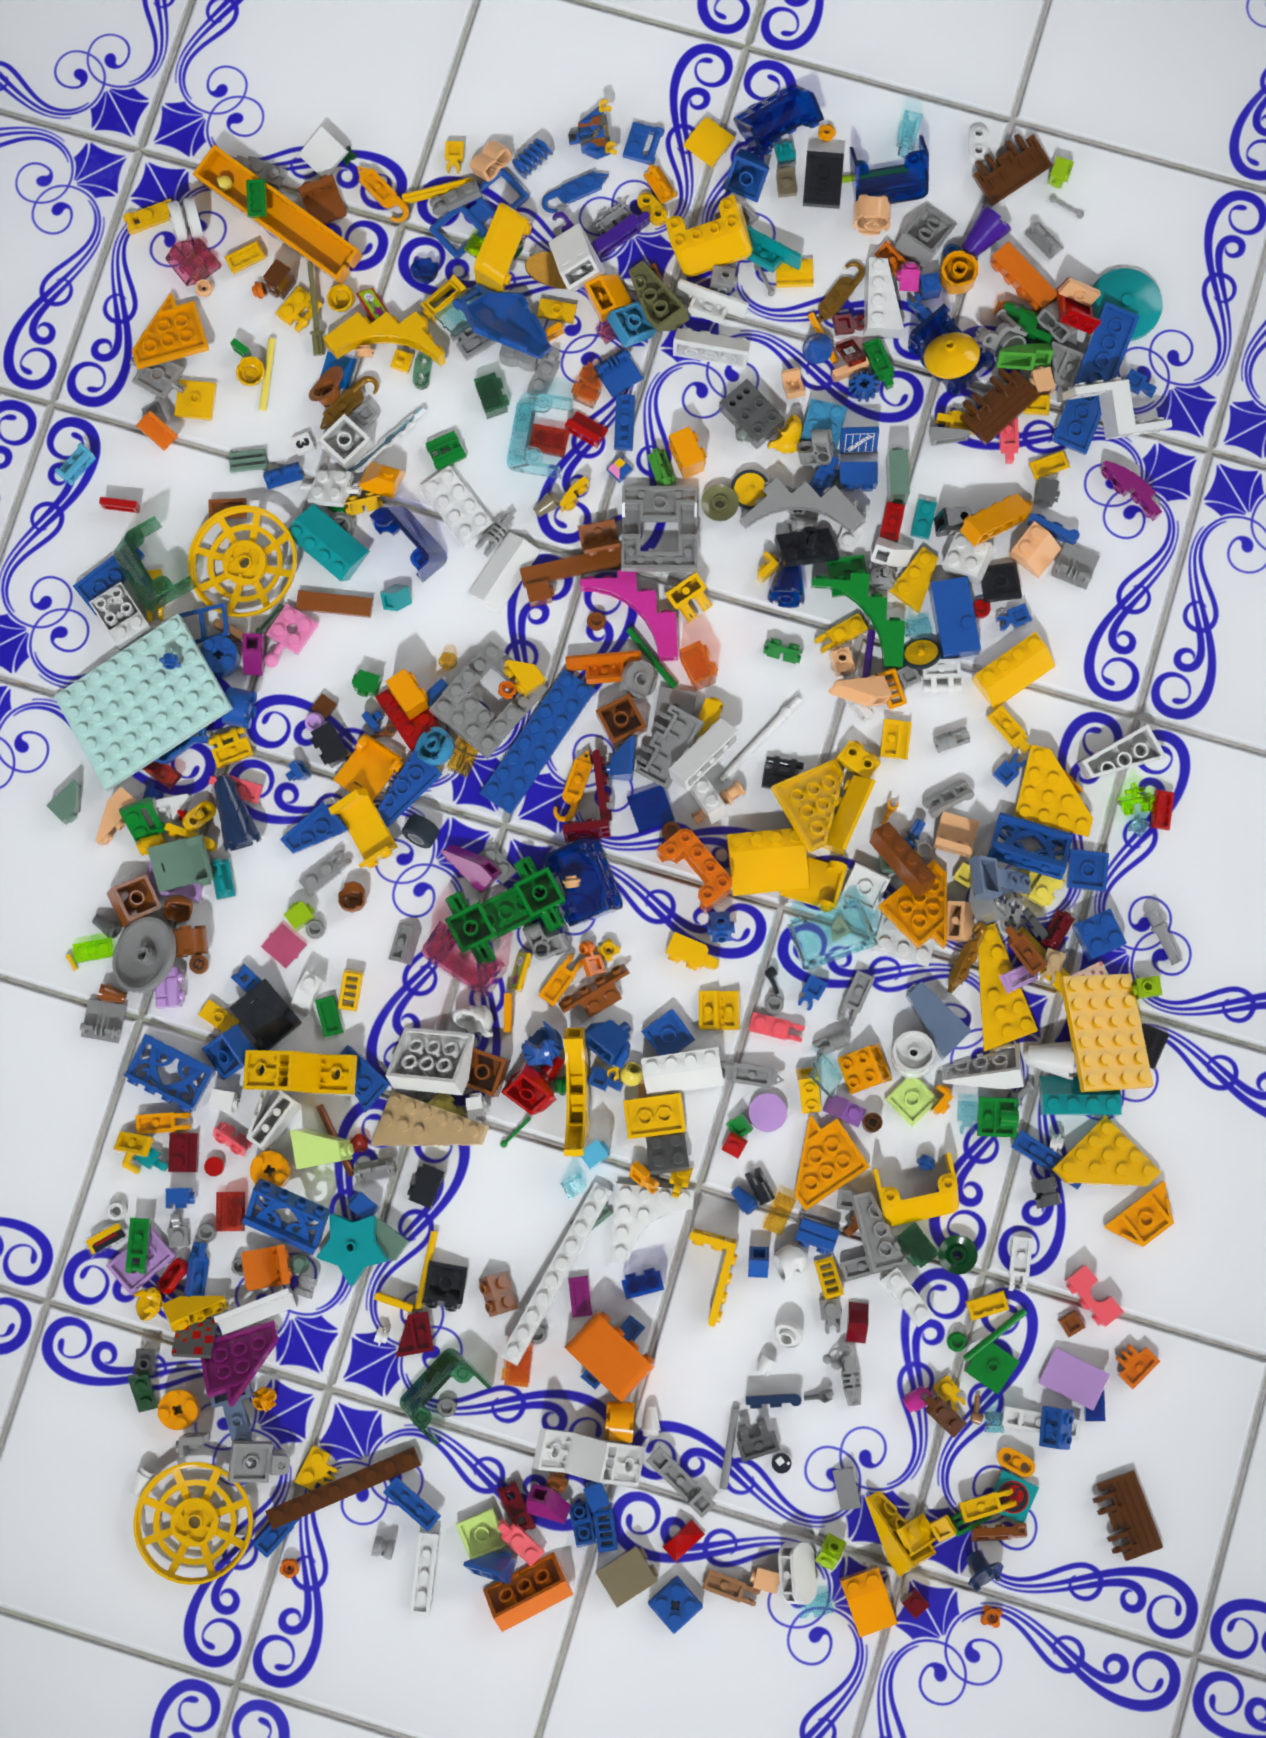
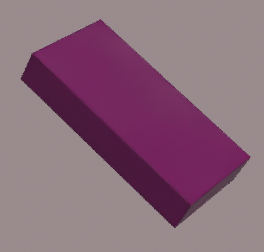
M588 1276L568 1278L572 1317L592 1315Z

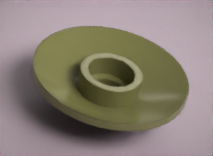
M722 484L708 488L701 499V507L704 514L714 521L730 519L735 515L739 506L736 492L729 486ZM718 502L723 503V507L719 508L716 506V504Z

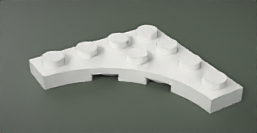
M616 1184L610 1262L630 1264L633 1247L643 1230L662 1215L679 1210H693L694 1190L681 1189L679 1198L671 1196L673 1188L656 1187L658 1191L651 1194L646 1187Z

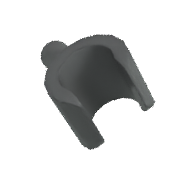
M826 1389L820 1392V1394L806 1395L804 1400L829 1402L833 1398L828 1399L825 1393H830L832 1390Z

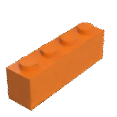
M1009 241L992 255L990 260L992 269L999 272L1003 276L1004 281L1015 288L1017 295L1022 299L1024 298L1028 305L1032 306L1034 312L1040 314L1045 307L1056 302L1057 291Z

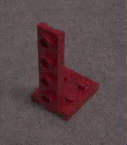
M599 749L592 752L601 820L591 818L585 820V822L569 821L562 825L565 843L610 837L609 821H612L611 809L607 810L606 803H610L609 791L604 790V785L608 783L606 773H602V767L605 766L604 755H600Z

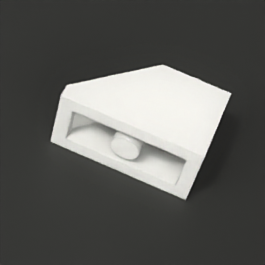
M305 971L296 987L290 1008L308 1016L325 981Z

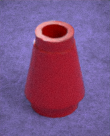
M556 1056L553 1059V1067L543 1065L538 1069L537 1073L547 1084L550 1081L553 1082L564 1061L559 1056Z

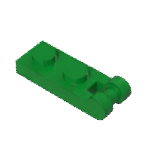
M130 1217L126 1273H133V1271L139 1272V1274L147 1273L151 1219ZM134 1258H140V1264H134Z

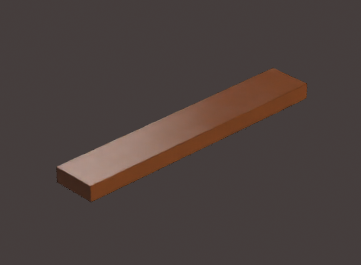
M622 546L617 547V550L611 552L601 550L599 554L588 556L587 553L520 568L523 586L526 588V584L548 580L549 583L621 566Z

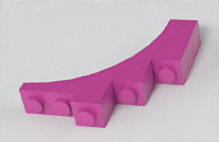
M617 570L618 578L606 575L603 578L595 579L594 576H586L584 579H580L581 592H596L618 599L632 608L645 621L657 646L659 661H678L676 612L661 610V613H657L656 591H652L650 588L637 591L636 572H621V570Z

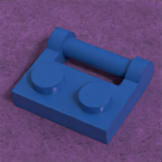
M633 121L623 151V158L647 165L654 164L658 144L665 130L661 127H652ZM649 134L653 135L648 155H643Z

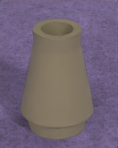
M551 491L549 494L546 493L533 510L540 518L559 508L560 500Z

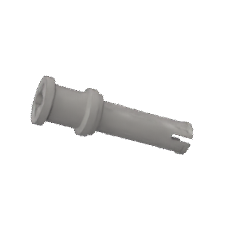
M1158 907L1145 913L1144 917H1147L1152 927L1151 931L1156 933L1171 965L1183 961L1166 928L1168 924L1164 922Z

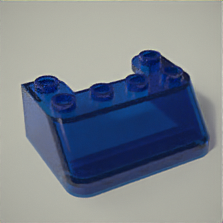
M790 85L734 117L733 121L749 148L760 155H767L772 152L774 143L781 140L782 136L795 132L797 127L801 125L809 128L817 127L820 124L819 122L824 120L814 92L798 85Z

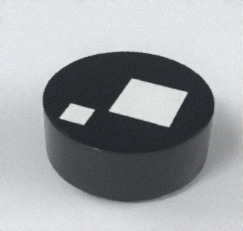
M777 1453L771 1461L773 1469L781 1474L788 1472L792 1464L790 1457L785 1453Z

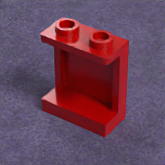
M1063 282L1056 289L1059 321L1091 334L1101 324V320L1093 317L1092 305L1088 307L1060 295L1058 289L1064 284Z

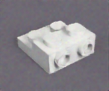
M481 1093L469 1094L470 1098H465L468 1119L483 1124L479 1119L486 1118V1113H489L488 1102L483 1099V1094Z

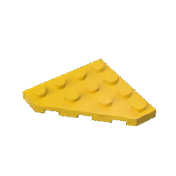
M1031 745L1014 816L1061 831L1089 837L1093 817L1055 755L1049 748Z
M836 759L771 787L772 793L808 853L824 847L828 841L829 830L845 775Z
M1106 1115L1052 1168L1067 1184L1085 1183L1091 1185L1109 1184L1115 1186L1132 1185L1147 1187L1161 1173Z

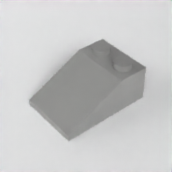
M926 204L903 231L894 248L923 268H926L957 223L929 204Z

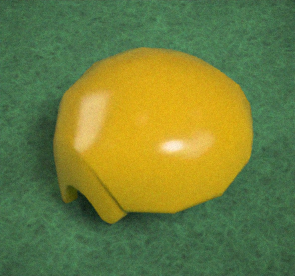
M338 284L329 289L327 302L332 310L347 312L352 308L355 296L352 289L347 285Z
M253 356L242 358L236 368L237 379L242 385L249 387L258 385L265 373L263 363Z

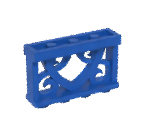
M1000 812L995 823L987 857L996 858L999 862L1062 880L1067 868L1073 834ZM1001 829L1006 830L1008 836H1006ZM998 836H999L1001 839L1005 840V842H1004V843L997 842ZM1033 838L1042 849L1030 852L1025 850L1024 846L1018 841ZM1058 846L1063 847V849L1059 851L1053 850L1056 849ZM1062 855L1061 861L1056 860L1055 856Z
M145 1034L124 1076L128 1078L127 1082L135 1086L141 1084L145 1086L144 1091L155 1095L157 1092L162 1095V1100L170 1104L174 1101L179 1104L178 1108L189 1112V1110H196L217 1070ZM148 1045H151L149 1060L141 1059ZM165 1054L167 1056L166 1062H157V1059L161 1060V1055ZM176 1058L179 1059L177 1069L183 1080L164 1085L159 1076L157 1066H168ZM140 1064H149L150 1068H143L141 1070L146 1071L147 1075L144 1078L139 1077L136 1073L137 1067ZM185 1066L190 1068V1071L186 1072V1074L190 1075L188 1077L182 1071ZM204 1072L206 1075L198 1089L193 1082ZM153 1079L156 1087L147 1082ZM190 1085L194 1089V1097L186 1101L182 1098L181 1094L187 1092L189 1095V1089L186 1086ZM175 1090H176V1093H175V1094H176V1097H174V1096H172V1095H170V1094H168V1093H166V1092L175 1091Z
M259 1179L252 1190L242 1224L314 1255L321 1243L331 1210L269 1181ZM260 1196L264 1197L265 1203L262 1202ZM256 1204L262 1208L261 1211L255 1208ZM288 1208L294 1213L298 1221L287 1223L281 1219L275 1210ZM313 1220L319 1222L318 1224H315V1225L309 1224V1223L313 1222ZM310 1230H317L316 1234H312Z

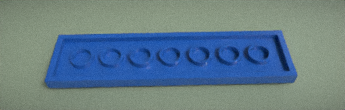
M1108 302L1103 304L1098 317L1101 320V324L1092 332L1073 386L1084 382L1087 385L1098 380L1106 382L1117 377L1140 316ZM1099 395L1066 400L1051 441L1086 455L1102 415Z
M564 669L480 792V795L512 815L592 698L596 689Z

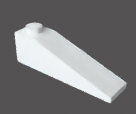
M1019 1043L993 1048L994 1052L986 1055L980 1053L976 1055L977 1058L969 1061L961 1060L942 1067L943 1083L996 1089L1024 1087Z

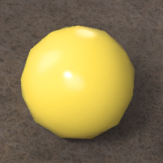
M635 1062L624 1064L620 1070L621 1081L628 1086L640 1084L643 1080L642 1067Z

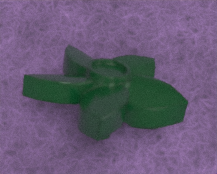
M350 146L345 147L349 152L342 159L347 167L350 164V160L357 158L356 154L351 152Z

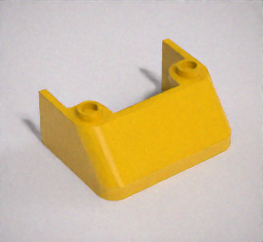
M501 202L497 207L474 264L476 284L480 283L488 290L498 293L501 291L505 292V285H509L512 277L509 274L512 260L521 239L525 238L526 235L529 236L532 229L529 219L509 205Z
M951 1153L943 1155L947 1174L940 1176L938 1179L939 1192L901 1200L896 1188L891 1186L882 1188L878 1169L871 1170L879 1207L886 1224L897 1226L951 1214L958 1210V1183Z

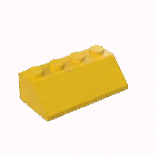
M1034 632L973 676L972 681L995 710L1053 669L1055 664L1047 646L1038 634Z
M853 775L851 780L847 779L843 788L846 790L844 797L840 796L836 807L839 809L834 814L828 834V841L822 848L843 856L876 780Z

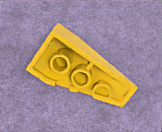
M881 1491L865 1498L887 1560L898 1577L913 1570L937 1553L930 1544L910 1557L909 1549H905L896 1532L898 1528L910 1520L908 1518L904 1519L897 1512V1507Z

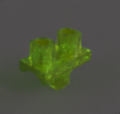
M1135 782L1130 784L1131 789L1124 790L1125 795L1130 796L1116 798L1117 804L1121 806L1124 815L1134 814L1133 804H1140L1141 812L1152 811V801H1155L1154 794L1152 795L1151 792L1141 793L1145 792L1144 786L1137 787Z

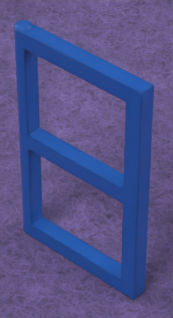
M226 603L179 614L182 618L199 614L201 638L195 640L196 644L214 636L225 637L230 635ZM221 608L224 633L206 637L204 612Z

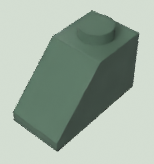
M73 779L46 805L64 824L72 823L78 817L77 814L80 812L81 785Z
M377 1218L376 1232L378 1243L388 1256L389 1261L391 1259L397 1261L410 1241L380 1218Z

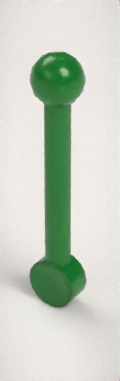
M528 1116L506 1140L500 1142V1146L502 1148L507 1147L508 1142L531 1118Z

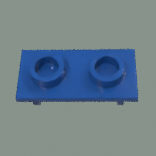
M299 462L263 472V478L268 490L304 479Z

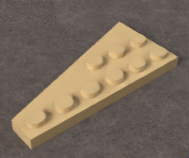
M391 1091L370 1145L374 1147L400 1145H483L489 1126Z

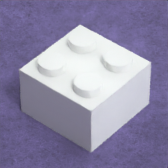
M345 414L318 439L320 446L346 471L373 446L371 438Z
M956 532L942 563L944 572L957 578L968 576L969 582L980 585L995 552L992 543L985 541L974 547L962 533Z

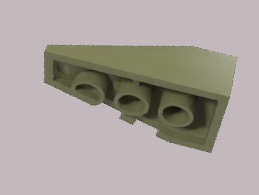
M643 260L628 271L646 320L656 331H673L690 320L683 303Z

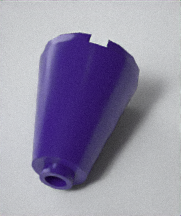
M983 206L961 245L962 251L976 258L1011 231V227L1006 221L1003 224L998 213L988 206Z

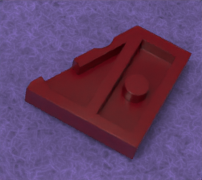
M428 1311L408 1315L396 1357L435 1350Z

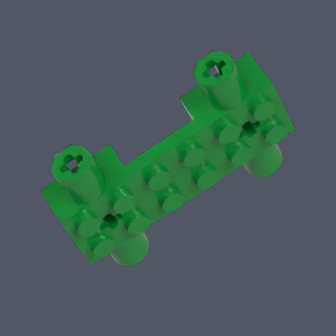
M530 856L514 864L521 881L515 883L514 887L481 904L477 902L469 906L462 891L456 892L445 899L452 913V916L445 919V923L462 956L473 953L480 968L488 966L497 960L489 943L540 917L549 933L566 925L558 910L559 907L566 904L559 886L550 869L546 867L538 871ZM536 892H544L543 897H536ZM468 926L476 927L473 933L467 932Z

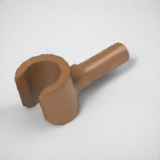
M975 1395L974 1410L970 1417L971 1422L980 1425L984 1418V1415L978 1413L979 1395Z

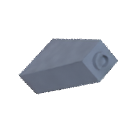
M922 981L918 985L914 983L907 990L909 994L906 998L928 1037L933 1041L938 1055L943 1060L972 1030Z

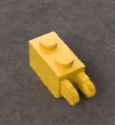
M674 932L665 952L668 960L677 964L679 961L686 964V968L696 971V969L701 970L702 967L714 971L719 967L718 959L708 955L707 945Z

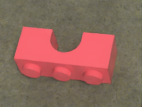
M1082 1265L1065 1279L1068 1283L1065 1285L1066 1288L1073 1295L1076 1293L1080 1298L1079 1304L1085 1310H1090L1093 1314L1091 1318L1098 1326H1108L1124 1312L1112 1296H1107L1100 1302L1092 1298L1090 1293L1091 1287L1098 1279L1086 1265Z

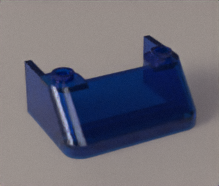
M919 135V150L909 152L904 158V164L869 170L866 161L857 160L854 148L849 147L850 173L855 202L860 195L888 197V202L894 204L922 199L928 194L929 153L923 135Z

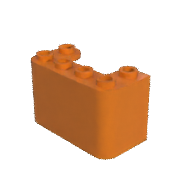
M684 828L679 830L657 848V857L662 863L672 861L678 864L684 859L704 882V885L698 891V899L702 903L699 907L705 915L730 894L732 887L731 877L690 829Z
M597 1311L564 1348L620 1402H623L655 1367L652 1364L654 1359L647 1353L644 1355L638 1351L640 1347L632 1339L628 1342L623 1337L625 1332L617 1325L614 1328L609 1323L611 1318L605 1312L599 1313Z

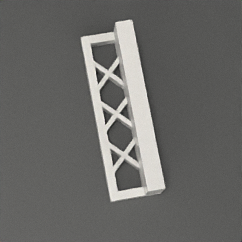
M286 1288L213 1318L215 1323L219 1324L222 1335H226L295 1308L297 1303L291 1288Z

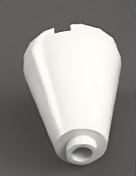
M1071 1041L1030 1045L1028 1049H1024L1023 1061H1027L1028 1066L1073 1080L1074 1075L1070 1073H1073V1070H1075V1058Z

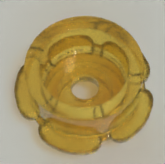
M449 652L443 653L439 658V665L444 670L455 668L457 665L456 655Z

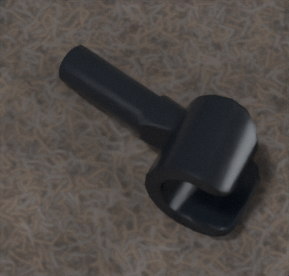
M770 967L765 971V976L770 981L776 995L780 993L774 980L778 973L774 967Z

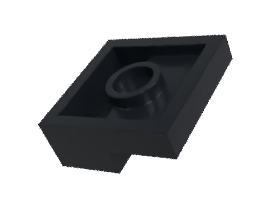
M429 1261L421 1303H425V1306L428 1308L443 1306L449 1312H455L457 1309H460L463 1303L468 1267Z

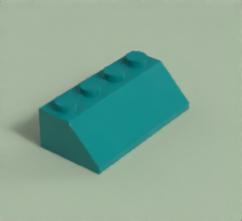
M312 504L300 514L288 528L294 542L339 581H349L370 552L315 504Z
M1039 1076L1040 1115H1122L1120 1090L1081 1092L1078 1076H1074L1073 1080L1060 1076Z

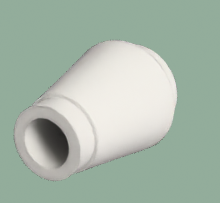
M645 1407L641 1427L643 1436H659L661 1429L657 1407Z
M144 1465L137 1469L130 1493L140 1497L144 1488L154 1478L156 1472Z

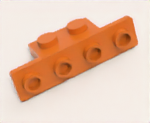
M638 650L566 656L565 660L567 671L585 670L586 684L621 682L623 667H626L628 662L642 660L641 651Z

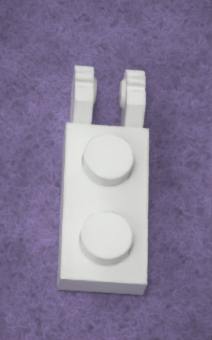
M854 500L853 503L856 509L859 505L858 500ZM866 504L863 507L862 515L864 516V518L866 517L868 509L870 507L869 504ZM864 524L853 534L843 527L836 543L837 549L853 554Z
M1012 1236L1009 1291H1013L1015 1288L1016 1275L1022 1276L1020 1292H1026L1031 1264L1032 1237Z

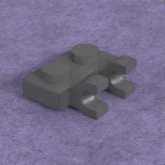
M764 1418L756 1420L761 1434L749 1438L745 1424L738 1426L742 1440L736 1443L742 1462L780 1451L775 1431L768 1432Z

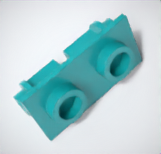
M215 859L210 864L214 875L213 882L217 900L236 896L229 859Z

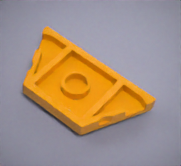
M1161 1181L1103 1227L1140 1247L1147 1245L1174 1224L1166 1192V1183Z

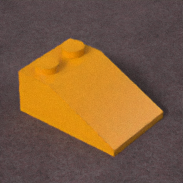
M877 1565L839 1579L860 1638L898 1624Z

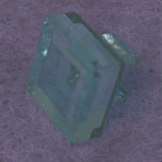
M573 1174L560 1183L570 1200L584 1191L583 1189L587 1187L586 1184L581 1186L578 1182V1179L582 1177L581 1175L575 1176Z

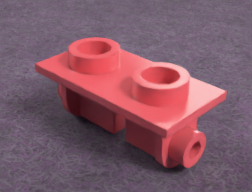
M220 1122L217 1128L214 1127L212 1136H214L218 1143H224L230 1147L234 1154H240L245 1157L246 1149L249 1150L253 1144L246 1139L245 1135L239 1132L234 1137L233 1134L236 1132V1129L226 1122Z

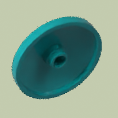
M1121 268L1105 273L1094 283L1093 288L1100 290L1101 295L1092 304L1093 317L1098 318L1103 304L1108 302L1140 316L1130 341L1143 338L1154 329L1160 319L1163 302L1158 286L1149 276L1134 269Z

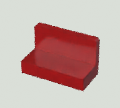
M576 412L572 419L568 418L565 423V431L595 448L599 447L608 432L606 427L579 412Z

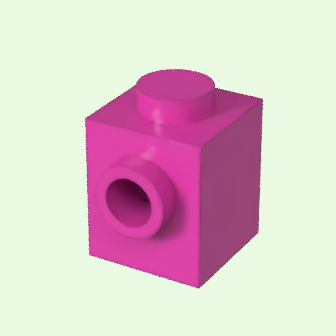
M908 261L900 265V270L896 272V281H899L900 291L918 292L919 264Z

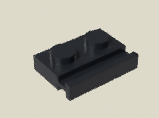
M1143 1023L1142 1030L1149 1065L1152 1070H1155L1170 1034Z

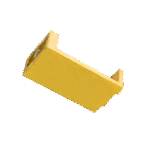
M366 788L355 789L328 808L331 815L340 814L364 859L359 864L360 868L368 867L370 869L379 864L378 861L380 859L390 857L393 854L392 851L398 848Z

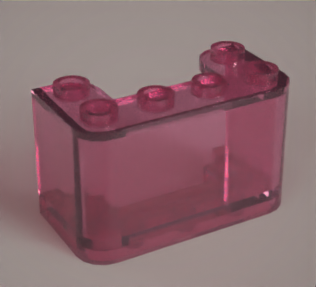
M440 921L423 945V956L431 965L480 997L489 996L507 971L505 963L496 958L491 963L483 961L478 969L451 952L456 942L448 930L449 927Z

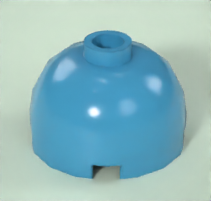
M432 727L428 733L424 732L417 740L415 750L418 752V758L431 766H440L446 763L453 755L454 742L446 730L441 727Z

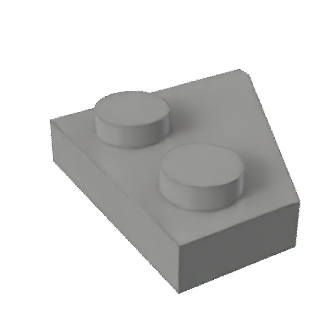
M1053 341L1051 344L1053 348V379L1055 384L1068 389V387H1072L1084 353Z

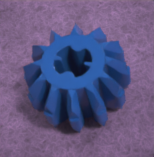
M862 370L859 371L858 375L854 373L852 379L848 382L850 385L848 392H853L852 398L858 396L859 402L862 401V398L868 402L869 397L874 399L875 393L879 392L877 386L880 382L875 380V374L869 375V370L866 371V374H863ZM861 384L867 385V388L861 387Z

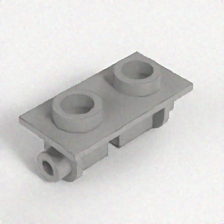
M617 203L610 208L611 212L605 215L603 213L595 219L596 223L592 226L598 225L597 231L600 235H603L614 227L613 220L618 224L631 215L628 209L625 210L623 208L627 204L620 205Z
M1034 222L1025 233L1049 260L1064 248L1039 222Z
M392 1157L354 1164L353 1171L357 1183L395 1176Z

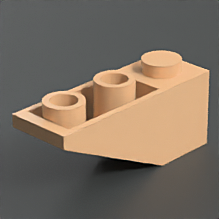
M876 675L866 678L855 677L849 680L838 679L828 690L831 695L867 707L884 705L892 696L885 677Z
M122 787L107 801L95 840L101 846L110 843L113 839V834L117 830H122L126 825L119 813V808L137 801Z

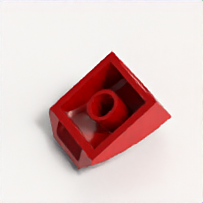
M525 1062L510 1076L501 1091L503 1095L530 1115L545 1111L557 1100L544 1079L532 1067L527 1066Z

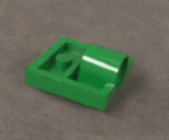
M978 1096L977 1136L1017 1138V1127L1019 1124L1018 1098Z

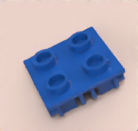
M624 348L593 367L612 398L644 379L630 358L629 351Z

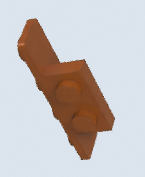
M624 964L617 965L606 975L597 977L591 984L584 985L576 993L564 997L558 1005L563 1013L581 1004L587 1016L591 1018L622 999L614 983L630 972Z

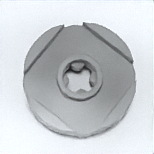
M643 660L628 662L622 673L621 689L630 694L632 698L642 699L647 695H651L657 685V676L654 675L653 666ZM639 675L642 680L641 683L637 682V676Z

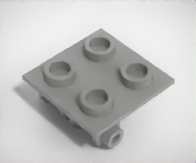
M1065 542L1051 576L1086 590L1100 556Z
M88 999L84 1023L80 1024V1030H82L81 1037L119 1043L127 1005Z

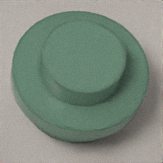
M297 1254L291 1258L290 1269L294 1273L302 1274L308 1270L309 1260L305 1255Z

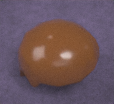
M355 881L345 883L342 891L338 893L339 905L344 911L350 913L361 910L367 902V893L361 883Z
M183 895L170 896L166 899L163 907V915L173 922L188 921L193 911V903L188 897Z

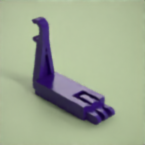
M556 212L552 217L553 221H556L558 218L564 220L566 225L562 226V232L574 226L564 212ZM643 212L638 217L634 213L591 242L599 260L650 224L649 212Z

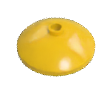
M960 332L946 333L938 336L928 344L924 352V364L927 370L932 375L943 379H953L966 375L975 368L980 359V348L977 341L970 335Z

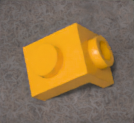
M938 1084L935 1087L943 1095L931 1109L936 1116L939 1113L944 1114L949 1109L950 1105L948 1103L953 1098L951 1095L952 1091L944 1084L942 1086Z

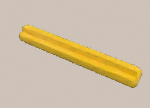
M468 177L403 193L402 200L406 204L434 198L437 195L442 196L471 182L472 178Z

